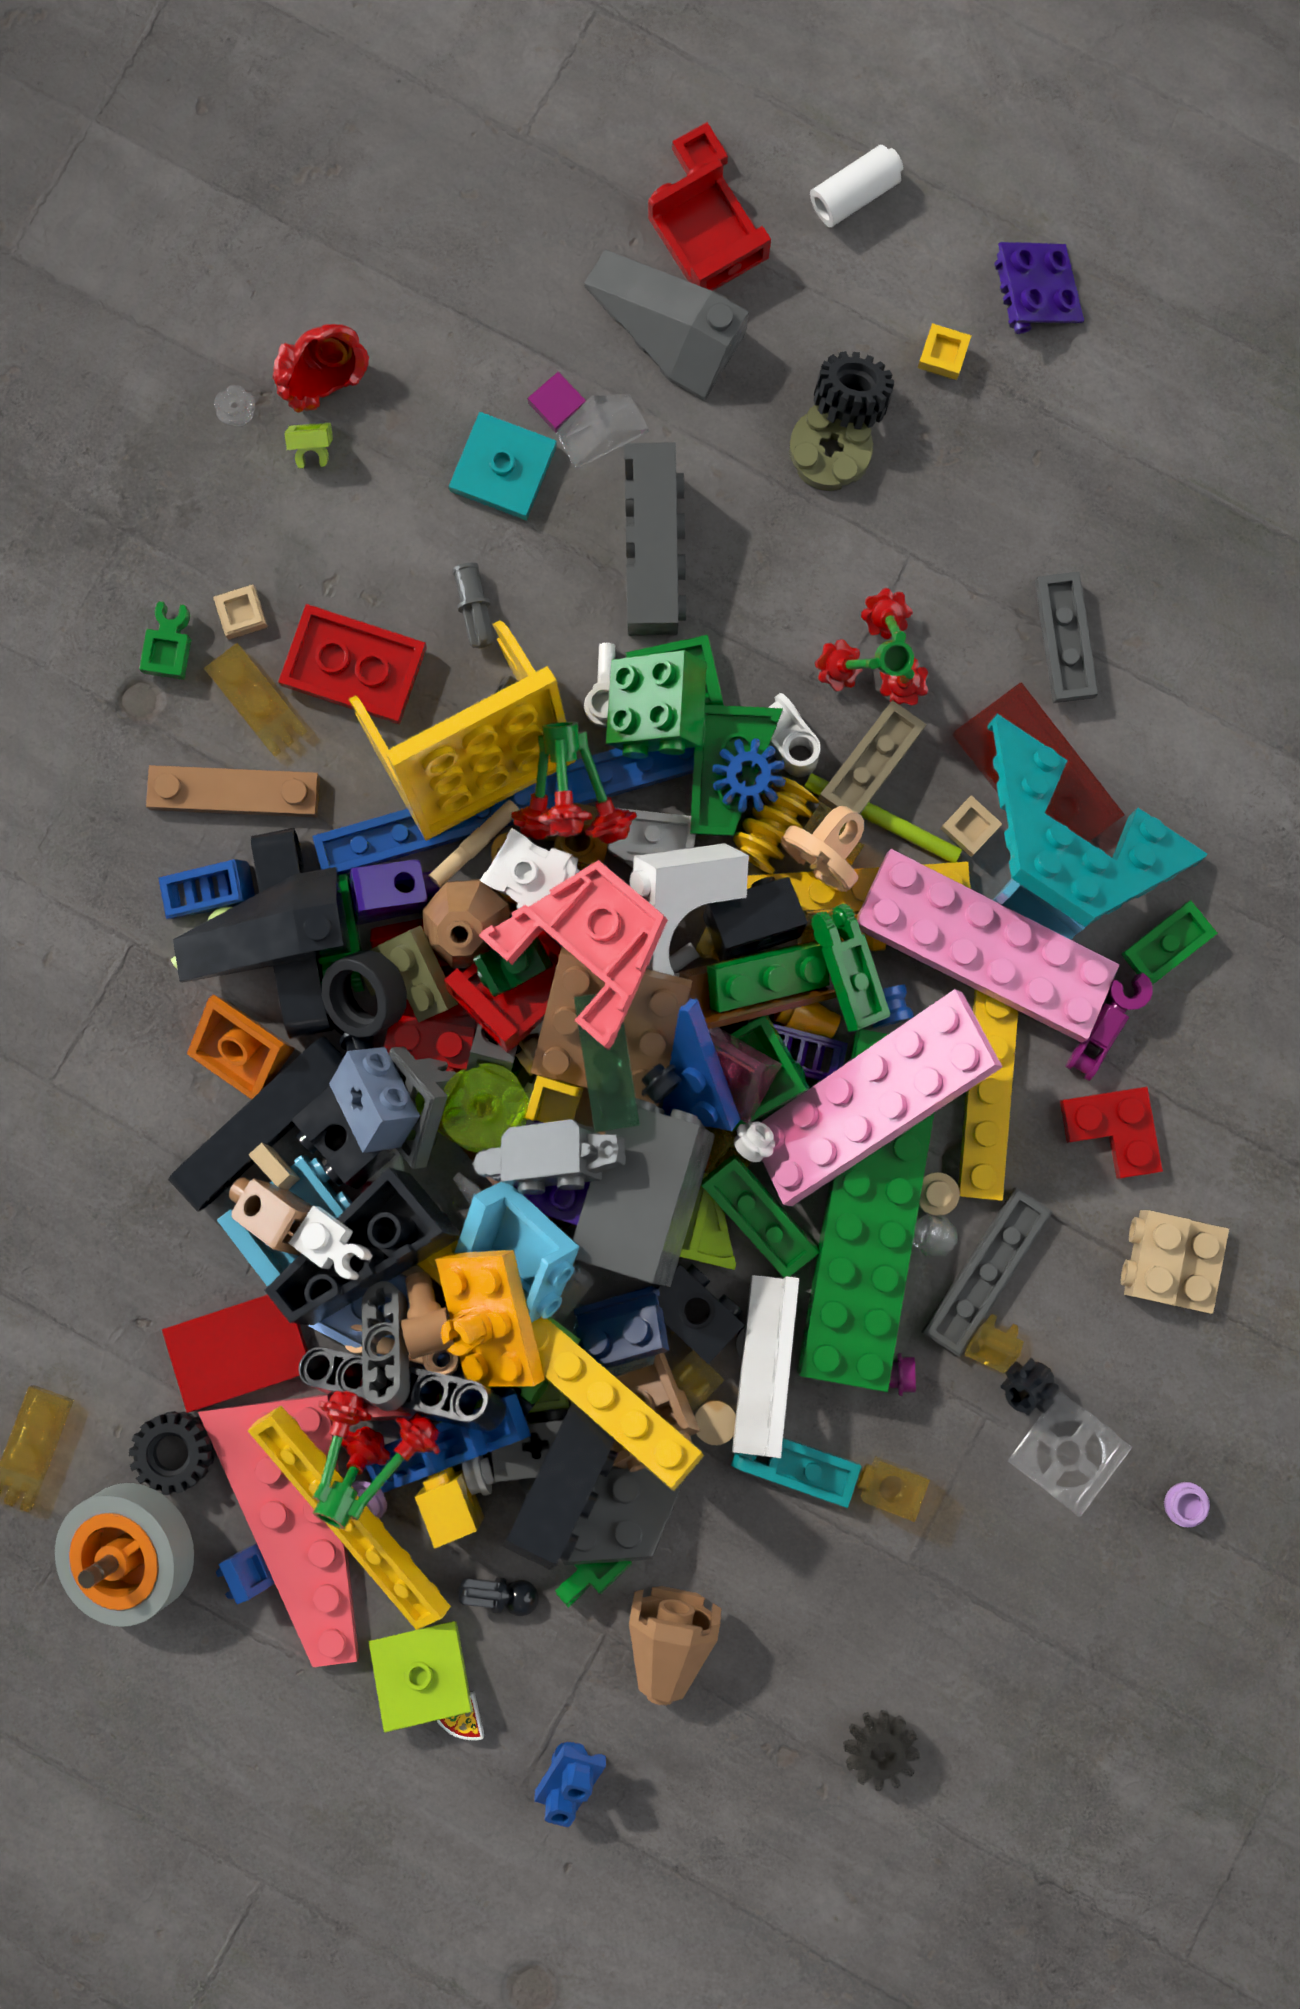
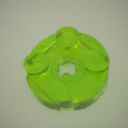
M492 1063L478 1064L480 1067L472 1068L467 1072L465 1069L461 1070L447 1082L443 1089L448 1096L442 1113V1122L447 1134L462 1148L478 1153L483 1151V1149L488 1150L501 1147V1137L508 1128L524 1126L527 1122L525 1115L530 1100L520 1081L505 1067ZM488 1098L493 1099V1112L490 1115H485L483 1118H478V1111L474 1108L477 1102L485 1103Z

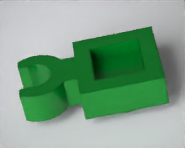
M159 601L155 607V618L159 622V629H146L139 670L143 674L185 680L192 639L188 635L180 633L189 624L190 611L186 605L180 604L178 616L175 619L169 620L166 618L168 612L167 605Z

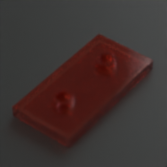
M1022 682L952 734L997 793L996 783L999 781V775L994 769L992 760L997 755L993 731L987 728L989 722L996 714H999L1045 746L1054 749L1057 754L1068 760L1045 814L1067 826L1072 832L1088 842L1125 815Z

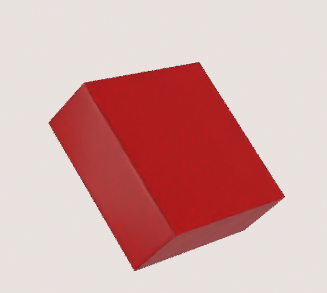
M708 122L672 141V151L686 174L700 163L709 164L716 159H719L723 166L728 163V155Z

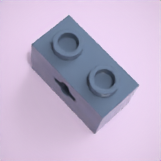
M385 1047L347 1051L329 1085L362 1153L401 1148L420 1115Z

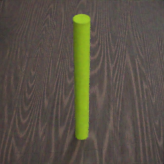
M811 773L804 788L820 796L829 784V781ZM870 802L860 814L864 819L951 863H955L962 852L961 848Z

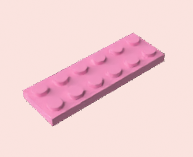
M893 849L886 853L857 916L861 932L1081 1043L1088 1040L1120 965Z
M954 989L761 1122L768 1126L774 1135L775 1147L773 1154L769 1157H764L762 1161L783 1205H795L1002 1068L963 992Z

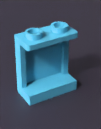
M300 1155L294 1160L295 1164L290 1168L299 1176L300 1180L289 1191L311 1205L321 1207L337 1219L353 1203L343 1191L338 1195L327 1182L330 1177L322 1168L324 1164L317 1157L310 1160L308 1156ZM230 1209L218 1218L217 1221L268 1287L299 1255L272 1249L232 1219L231 1212L233 1209Z
M499 1182L475 1194L455 1253L514 1250L524 1295L527 1299L526 1303L531 1323L540 1317L544 1319L550 1317L558 1310L562 1303L561 1294L566 1282L574 1272L572 1265L579 1246L525 1196L518 1193L514 1186Z

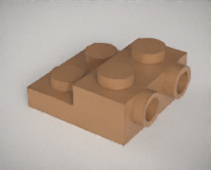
M664 1353L622 1364L609 1370L614 1377L692 1443L690 1436L700 1432L685 1392L677 1387ZM616 1440L614 1441L611 1449L618 1452L613 1466L623 1469L628 1467L630 1472L646 1468Z

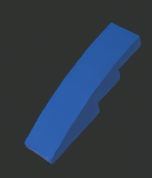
M516 1393L503 1398L506 1405L505 1417L502 1423L491 1431H479L444 1422L436 1424L435 1428L440 1432L436 1440L440 1450L439 1454L415 1452L408 1462L403 1460L380 1488L382 1492L390 1491L530 1437L531 1433ZM481 1407L474 1409V1414L478 1413ZM401 1438L385 1444L384 1448L391 1453L385 1465H366L371 1482L396 1454L394 1449L402 1441Z

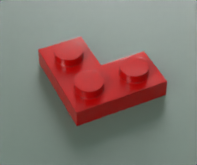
M1148 1087L1060 1100L1067 1143L1109 1136L1116 1179L1163 1172Z

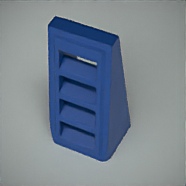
M233 859L158 878L166 919L211 912L221 907H234L255 896L250 865L247 861ZM212 877L217 878L219 898L215 897ZM196 880H199L203 899L202 902L198 901L197 890L195 885ZM183 883L187 902L185 906H181L177 885Z

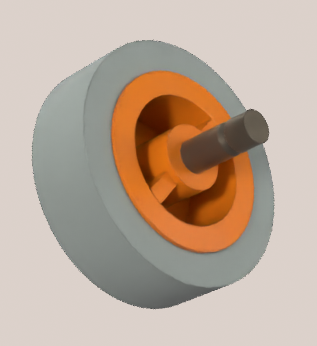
M122 1483L103 1489L75 1506L68 1513L57 1534L55 1563L64 1590L82 1612L100 1623L126 1627L145 1622L179 1597L187 1586L192 1574L194 1546L185 1519L168 1498L158 1491L141 1484Z

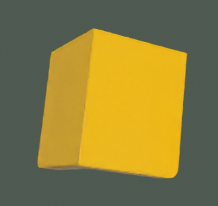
M537 1076L525 1119L544 1123L569 1119L575 1120L584 1088L544 1076Z

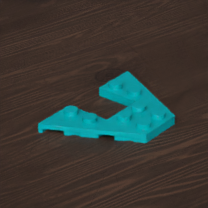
M996 714L989 722L987 728L994 733L997 755L992 760L994 769L999 775V781L996 783L1000 809L1006 811L1008 828L1004 835L1006 847L1011 854V859L1009 860L1011 879L1082 926L1087 927L1103 915L1116 911L1126 902L1134 898L1137 899L1154 890L1159 884L1172 880L1177 874L1192 866H1197L1207 857L1206 852L1140 808H1137L1128 817L1114 855L1110 857L1103 850L1072 832L1067 826L1045 814L1068 760L999 714Z

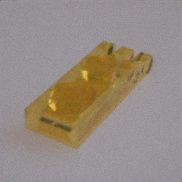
M238 643L204 667L274 757L281 753L276 742L271 740L277 734L288 747L294 743V740L285 730L290 724L301 737L308 732Z
M36 1385L28 1386L0 1460V1496L4 1486H9L4 1504L13 1507L21 1491L25 1492L20 1510L30 1513L36 1502L74 1399Z

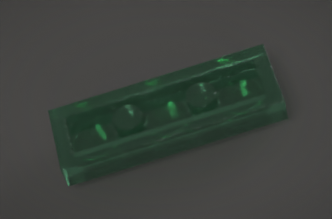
M597 994L574 997L577 1017ZM624 1021L609 1050L578 1024L595 1132L639 1126L640 1122Z

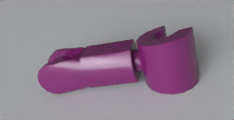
M1144 973L1135 974L1131 984L1134 988V994L1131 998H1127L1124 995L1123 985L1115 979L1112 981L1107 993V998L1111 1004L1103 1003L1088 1040L1078 1043L1065 1065L1066 1068L1070 1070L1074 1067L1085 1074L1084 1079L1087 1081L1094 1077L1129 1019L1125 1012L1127 1010L1139 1009L1145 1006L1151 999L1153 986L1149 977ZM1088 1043L1100 1049L1095 1059L1083 1053Z

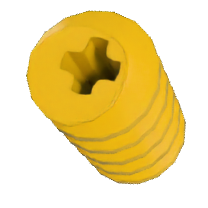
M782 777L786 780L784 787L772 786L778 796V800L773 803L762 795L761 798L765 804L763 805V811L757 812L755 807H753L752 813L756 819L746 818L742 824L747 834L737 832L733 836V840L738 847L736 849L749 855L748 861L770 874H773L775 869L769 863V857L779 860L784 858L783 853L777 846L779 843H782L781 838L790 826H797L803 829L796 819L798 815L807 818L812 817L813 813L805 805L807 801L819 804L818 799L807 789L785 777Z

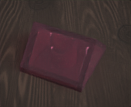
M719 1027L708 1029L740 1120L748 1124L782 1064Z

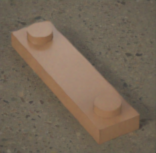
M149 765L146 807L149 810L318 818L320 775L313 772Z

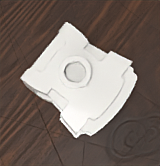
M511 828L507 834L506 841L480 881L510 896L518 903L517 909L524 905L529 907L549 895L550 889L580 872L577 869L578 858L555 848H551L548 851L538 847L520 832Z

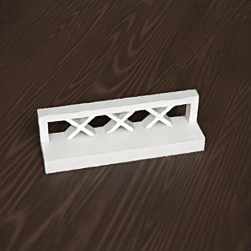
M757 1275L751 1276L732 1452L781 1458L799 1278L786 1276L781 1279Z

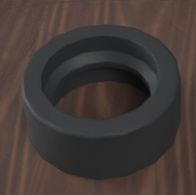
M364 950L343 957L327 968L322 980V998L325 1009L334 1024L349 1035L358 1038L373 1036L398 1022L406 1009L407 990L403 977L395 964L381 953ZM353 971L359 972L367 978L374 988L378 1000L376 1017L365 1012L355 1000L351 989V975Z

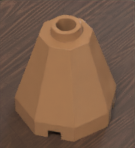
M480 879L447 881L422 909L424 933L433 952L452 969L469 968L474 963L473 958L492 949L479 935L491 925L496 927L510 918V902L495 889L481 882ZM463 926L466 928L467 933L462 934L459 932L458 927Z
M658 1586L652 1588L651 1596L643 1597L644 1590L634 1591L629 1628L639 1691L645 1694L647 1699L654 1704L670 1705L673 1701L684 1698L717 1642L721 1623V1608L713 1603L712 1610H708L704 1607L705 1598L698 1593Z

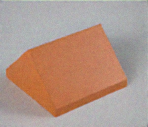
M213 994L206 1003L187 1055L244 1095L253 1099L275 1078L295 1048L228 1001Z

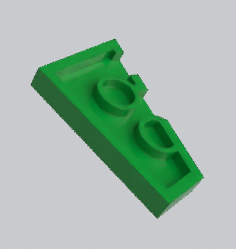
M704 706L702 747H695L691 835L734 836L742 813L738 811L740 797L736 796L733 802L727 806L722 802L723 797L731 789L729 787L721 791L714 790L713 783L725 779L727 776L713 773V765H729L720 756V751L726 749L735 757L738 754L734 742L738 739L743 742L745 752H750L751 742L754 738L759 739L760 747L758 754L762 755L770 745L783 708ZM752 765L742 767V775L737 777L738 782L742 784L743 781H746L747 787L753 786L759 769L756 768L752 771Z

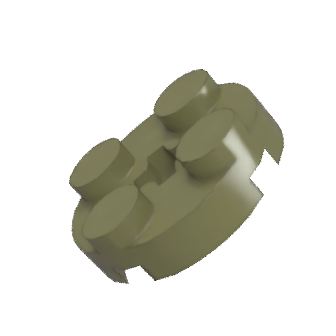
M814 405L807 414L798 420L792 431L789 445L790 459L798 470L797 474L806 484L824 491L842 489V486L848 485L853 481L855 483L865 474L873 453L871 427L867 428L865 423H863L861 429H854L853 423H848L847 428L840 426L841 420L836 419L834 423L827 420L829 413L821 415L818 411L819 405ZM829 439L838 441V446L842 447L843 451H835L832 457L824 455L825 448L820 444L823 441L828 442Z

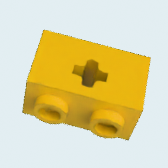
M453 1467L427 1476L428 1479L422 1482L424 1486L415 1496L434 1548L476 1532L484 1519V1515L476 1494L472 1495L468 1489L463 1469L454 1472Z

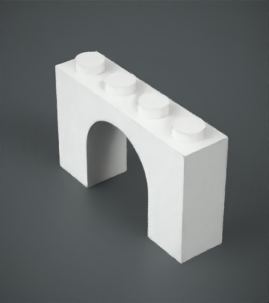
M724 843L634 856L630 887L668 920L646 969L679 977V973L672 971L669 962V945L675 928L685 915L701 905L746 898L749 855Z

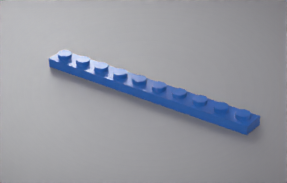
M695 747L685 748V753L681 755H667L659 751L648 752V757L641 759L625 757L622 755L623 751L616 748L592 755L606 797H612L692 774L694 770ZM582 758L566 766L568 791H572L573 803L585 805L597 801ZM557 772L546 777L545 794L548 795L547 808L549 809L555 806L554 792H558ZM536 783L427 841L424 839L408 809L314 835L312 838L321 869L337 867L339 875L351 872V868L377 865L466 839L508 800H511L519 810L530 806L531 794L535 793ZM514 819L511 822H509L505 827L515 825L513 824Z

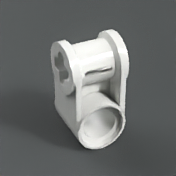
M780 693L775 697V703L768 707L783 708L769 746L775 748L774 757L778 761H784V770L796 777H804L811 774L818 764L820 742L803 721L792 702L784 694ZM795 746H804L810 750L812 756L805 761H797L791 757L789 751Z

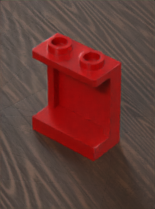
M719 159L709 164L700 163L689 171L686 177L674 184L666 183L660 186L648 199V219L687 281L711 291L716 290L769 259L771 238L763 226L757 229L754 227L723 177L724 166Z
M544 930L538 937L554 966L508 992L494 997L490 990L480 981L475 962L463 973L457 968L444 979L448 993L507 1053L544 1020L561 948Z

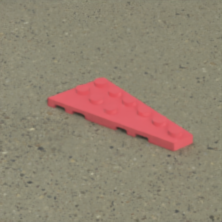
M326 1394L201 1410L198 1414L312 1667L357 1662L359 1652L347 1548L325 1522L313 1515L314 1509L247 1431L258 1419L282 1406L289 1415L296 1419L303 1432L327 1457L333 1438L332 1435H329L333 1421L328 1418L326 1411L318 1407L319 1401L329 1402L331 1396ZM337 1459V1462H336V1465H335V1470L339 1473L338 1459Z

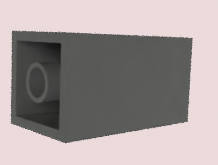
M630 1097L629 1104L615 1101L605 1132L606 1135H618L625 1138V1165L603 1171L602 1180L590 1182L573 1241L579 1246L575 1260L650 1283L671 1287L715 1135L705 1129L698 1116L672 1109L670 1116L664 1115L665 1110L656 1107L655 1104Z

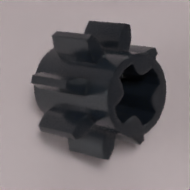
M1030 1358L1024 1366L1015 1361L1005 1372L1007 1379L1000 1387L1005 1390L1006 1400L1012 1408L1029 1416L1035 1408L1045 1413L1053 1404V1395L1059 1390V1385L1054 1383L1053 1373L1046 1365L1035 1362L1033 1358Z

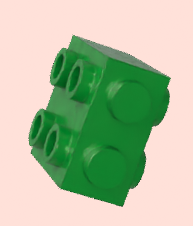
M685 650L611 660L606 744L622 750L623 756L635 759L647 758L648 752L659 751L667 755H681L685 753V748L702 747L707 662Z

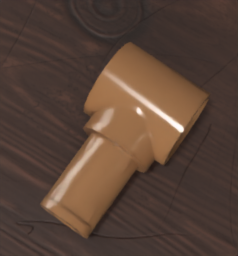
M426 1272L410 1274L405 1279L410 1308L407 1312V1319L401 1320V1326L411 1359L448 1349L456 1341L453 1339L443 1344L441 1339L442 1326L450 1318L446 1308H442L439 1303H436L430 1275Z

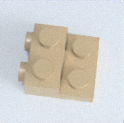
M1140 1210L1139 1218H1133L1129 1230V1242L1134 1243L1131 1260H1125L1121 1272V1285L1125 1286L1124 1295L1213 1314L1229 1229L1150 1210Z

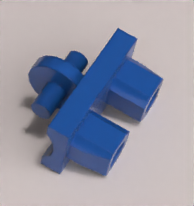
M564 1742L553 1752L552 1764L535 1789L534 1802L546 1805V1822L570 1827L576 1818L578 1808L582 1802L588 1800L592 1794L594 1784L605 1769L606 1756L602 1754L589 1756L582 1744Z

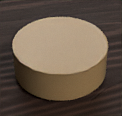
M709 1400L699 1406L694 1415L700 1432L696 1433L698 1437L710 1445H722L728 1442L734 1436L736 1414L732 1407L721 1400Z

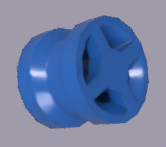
M906 984L883 989L890 1017L872 1024L873 1029L904 1022L914 1017L913 1010L907 1007L905 1001L908 993Z

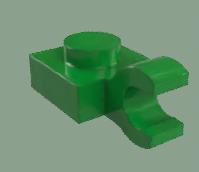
M621 1561L573 1565L577 1571L565 1580L555 1592L569 1608L584 1594L590 1585L600 1595L632 1565V1562Z

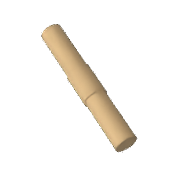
M511 800L504 803L429 874L430 879L441 888L513 820L511 813L518 811L519 808Z

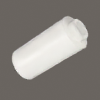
M878 145L810 191V199L822 222L832 228L900 183L901 171L903 170L900 156L893 148L887 149L883 145Z

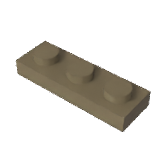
M892 700L822 791L818 801L831 810L839 806H846L861 814L921 735L927 724Z

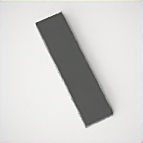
M1014 1188L925 1325L922 1333L960 1357L1053 1211L1020 1189Z

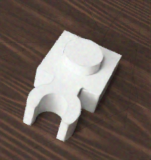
M312 1206L289 1242L290 1245L321 1268L330 1269L334 1263L336 1272L341 1277L357 1280L359 1277L350 1268L352 1256L356 1254L357 1257L364 1260H370L372 1257L367 1248L347 1244L353 1231L324 1209L317 1206Z

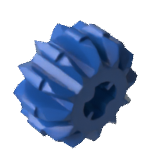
M754 738L752 740L750 752L744 751L743 742L738 739L734 742L738 755L734 757L726 749L720 751V756L729 765H713L712 771L717 775L727 776V778L713 783L715 791H721L730 787L731 790L722 799L726 806L731 804L736 796L740 797L738 804L739 812L745 813L747 799H753L756 811L760 812L763 811L761 795H764L773 803L778 800L777 794L769 788V785L784 787L786 780L779 776H773L771 773L784 769L785 764L782 760L768 764V761L775 754L773 746L766 748L763 754L760 755L758 754L760 747L759 739ZM752 765V771L756 768L759 769L761 774L756 776V785L747 787L746 781H743L742 784L738 782L737 777L742 775V767Z

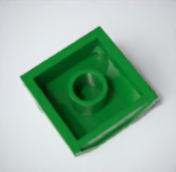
M768 1015L757 1017L748 1025L714 1044L740 1117V1121L731 1132L737 1131L740 1124L745 1125L754 1122L810 1089L806 1083V1075L802 1066L794 1061Z

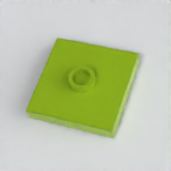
M456 1621L369 1641L384 1733L473 1712Z

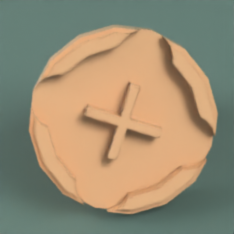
M839 806L834 808L824 818L813 834L797 826H790L781 838V845L798 864L804 865L808 862L810 864L809 867L814 869L812 873L815 874L817 879L840 892H847L857 882L858 875L845 859L862 837L864 820L862 815L846 806ZM846 823L844 831L839 836L842 826Z

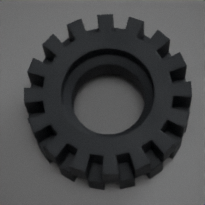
M846 351L839 352L838 358L833 354L828 357L827 361L824 360L813 395L815 406L819 405L818 411L821 415L829 413L827 420L834 423L836 419L841 420L840 426L847 428L848 423H853L854 429H861L863 423H865L867 428L873 427L875 421L880 423L886 414L895 385L894 380L891 379L893 374L890 370L884 371L885 364L881 361L874 364V357L867 355L866 359L860 358V352L853 351L852 357H848Z
M171 1411L145 1422L140 1427L141 1430L135 1433L131 1440L135 1442L134 1446L129 1448V1456L134 1458V1462L130 1464L131 1471L137 1470L140 1475L136 1480L140 1484L146 1482L149 1485L148 1487L156 1491H162L161 1494L170 1495L173 1492L177 1494L183 1492L204 1478L209 1472L207 1469L213 1464L215 1456H211L214 1447L210 1442L206 1429L201 1425L202 1420L199 1417L192 1418L190 1413L184 1411L180 1413ZM165 1436H177L187 1445L188 1458L179 1469H168L157 1458V1446Z

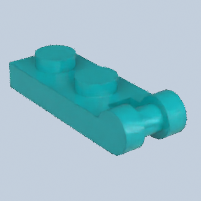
M783 1437L781 1458L770 1457L768 1464L756 1460L757 1455L735 1453L731 1463L732 1467L846 1508L849 1506L862 1467L860 1463Z

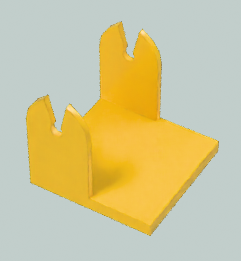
M500 620L492 625L499 636L497 638L498 644L518 682L393 748L388 749L360 699L356 695L349 699L356 712L355 715L426 841L536 783L539 760L538 736L543 735L542 726L566 722L557 681L551 670L547 666L536 672L509 628ZM550 754L547 776L557 772L556 763L550 762ZM576 760L566 762V766L576 762Z

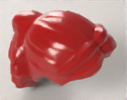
M326 324L312 328L302 334L295 345L288 343L280 345L278 356L274 361L272 376L277 386V394L282 399L288 401L289 406L297 413L303 410H316L320 405V397H326L338 389L348 387L349 385L355 386L359 383L367 370L369 356L367 350L359 343L357 332L348 326Z

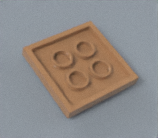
M562 947L530 1073L655 1104L648 1095L645 1097L641 1095L642 1090L646 1088L641 1079L659 1063H662L665 1068L670 1066L678 1012L687 1003L692 980L646 969L611 1048L607 1050L575 1021L579 1014L602 990L605 983Z

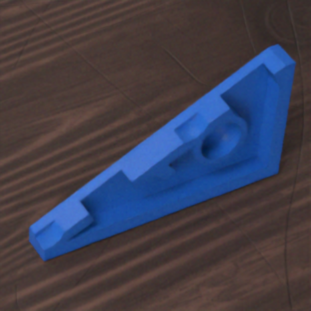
M690 999L678 1012L670 1065L676 1067L675 1072L682 1079V1082L664 1098L662 1109L665 1110L664 1115L670 1116L672 1109L698 1116L703 1126L732 1131L740 1121V1117L698 1000Z

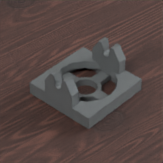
M404 1046L391 1048L389 1055L401 1079L404 1076L407 1077L405 1087L416 1109L415 1096L417 1090L425 1100L422 1116L420 1115L401 1148L396 1149L412 1169L425 1168L432 1147L436 1144L438 1138L436 1133L448 1097L443 1090L448 1089L454 1084L457 1074L454 1071H446L448 1063L445 1061L431 1058L416 1060Z

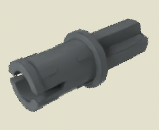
M473 562L457 565L453 568L452 572L455 576L460 603L457 605L458 612L463 613L470 646L478 649L485 648L494 643V636L487 610L490 606V600L484 597L479 566Z

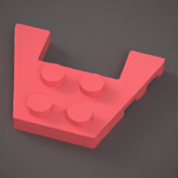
M598 860L550 889L549 895L529 907L524 905L511 913L513 917L496 927L491 925L483 930L479 936L512 965L544 930L601 979L605 986L579 1014L575 1021L609 1050L617 1037L668 920L661 912Z

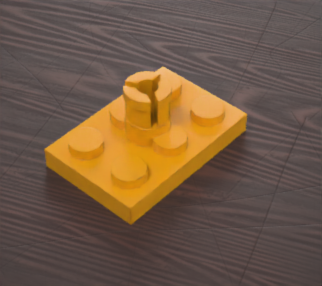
M514 1250L447 1253L435 1259L450 1320L442 1326L441 1339L443 1344L455 1339L456 1343L452 1344L447 1350L453 1355L459 1356L464 1378L476 1381L484 1386H536L544 1381L545 1377Z

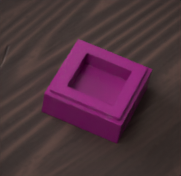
M558 371L528 397V404L557 433L586 407V400Z

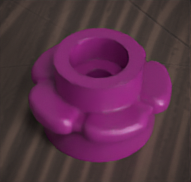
M902 1353L897 1354V1362L892 1364L889 1388H898L899 1396H903V1392H916L915 1357H902Z

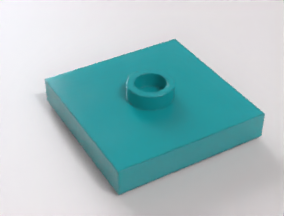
M479 411L448 486L449 490L452 493L527 521L557 448V441Z

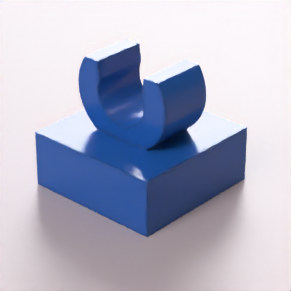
M257 1543L219 1563L220 1568L216 1571L217 1577L224 1575L230 1591L225 1593L226 1597L234 1599L237 1605L253 1598L275 1584Z

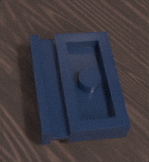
M649 1286L573 1309L574 1315L578 1319L579 1327L576 1328L577 1337L581 1339L578 1343L579 1346L605 1369L668 1352L669 1345L663 1310L660 1308L658 1296H660L659 1289Z

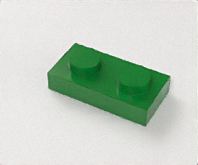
M1190 900L1126 949L1121 955L1136 974L1144 973L1149 977L1153 985L1218 933Z

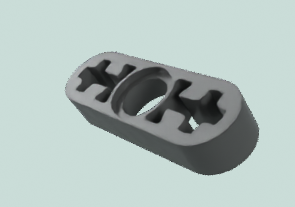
M381 1281L369 1287L362 1298L363 1393L366 1399L381 1410L392 1411L399 1408L406 1401L410 1390L409 1352L401 1326V1320L407 1319L408 1304L406 1296L392 1283L387 1281ZM388 1296L392 1301L385 1304L384 1313H382L378 1306L383 1305L385 1297ZM387 1335H394L395 1344L393 1349L384 1356H377L376 1347L378 1342ZM379 1367L385 1368V1372L379 1369ZM388 1378L394 1384L386 1389V1395L383 1396L379 1393V1390L386 1387Z

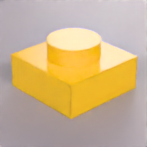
M932 323L918 368L957 380L972 335Z

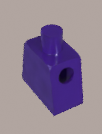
M420 860L351 868L349 884L357 925L422 912V909L427 905V898L434 897L441 889L430 879L429 874L432 871L422 873ZM406 885L411 889V892L401 893L396 889V886Z

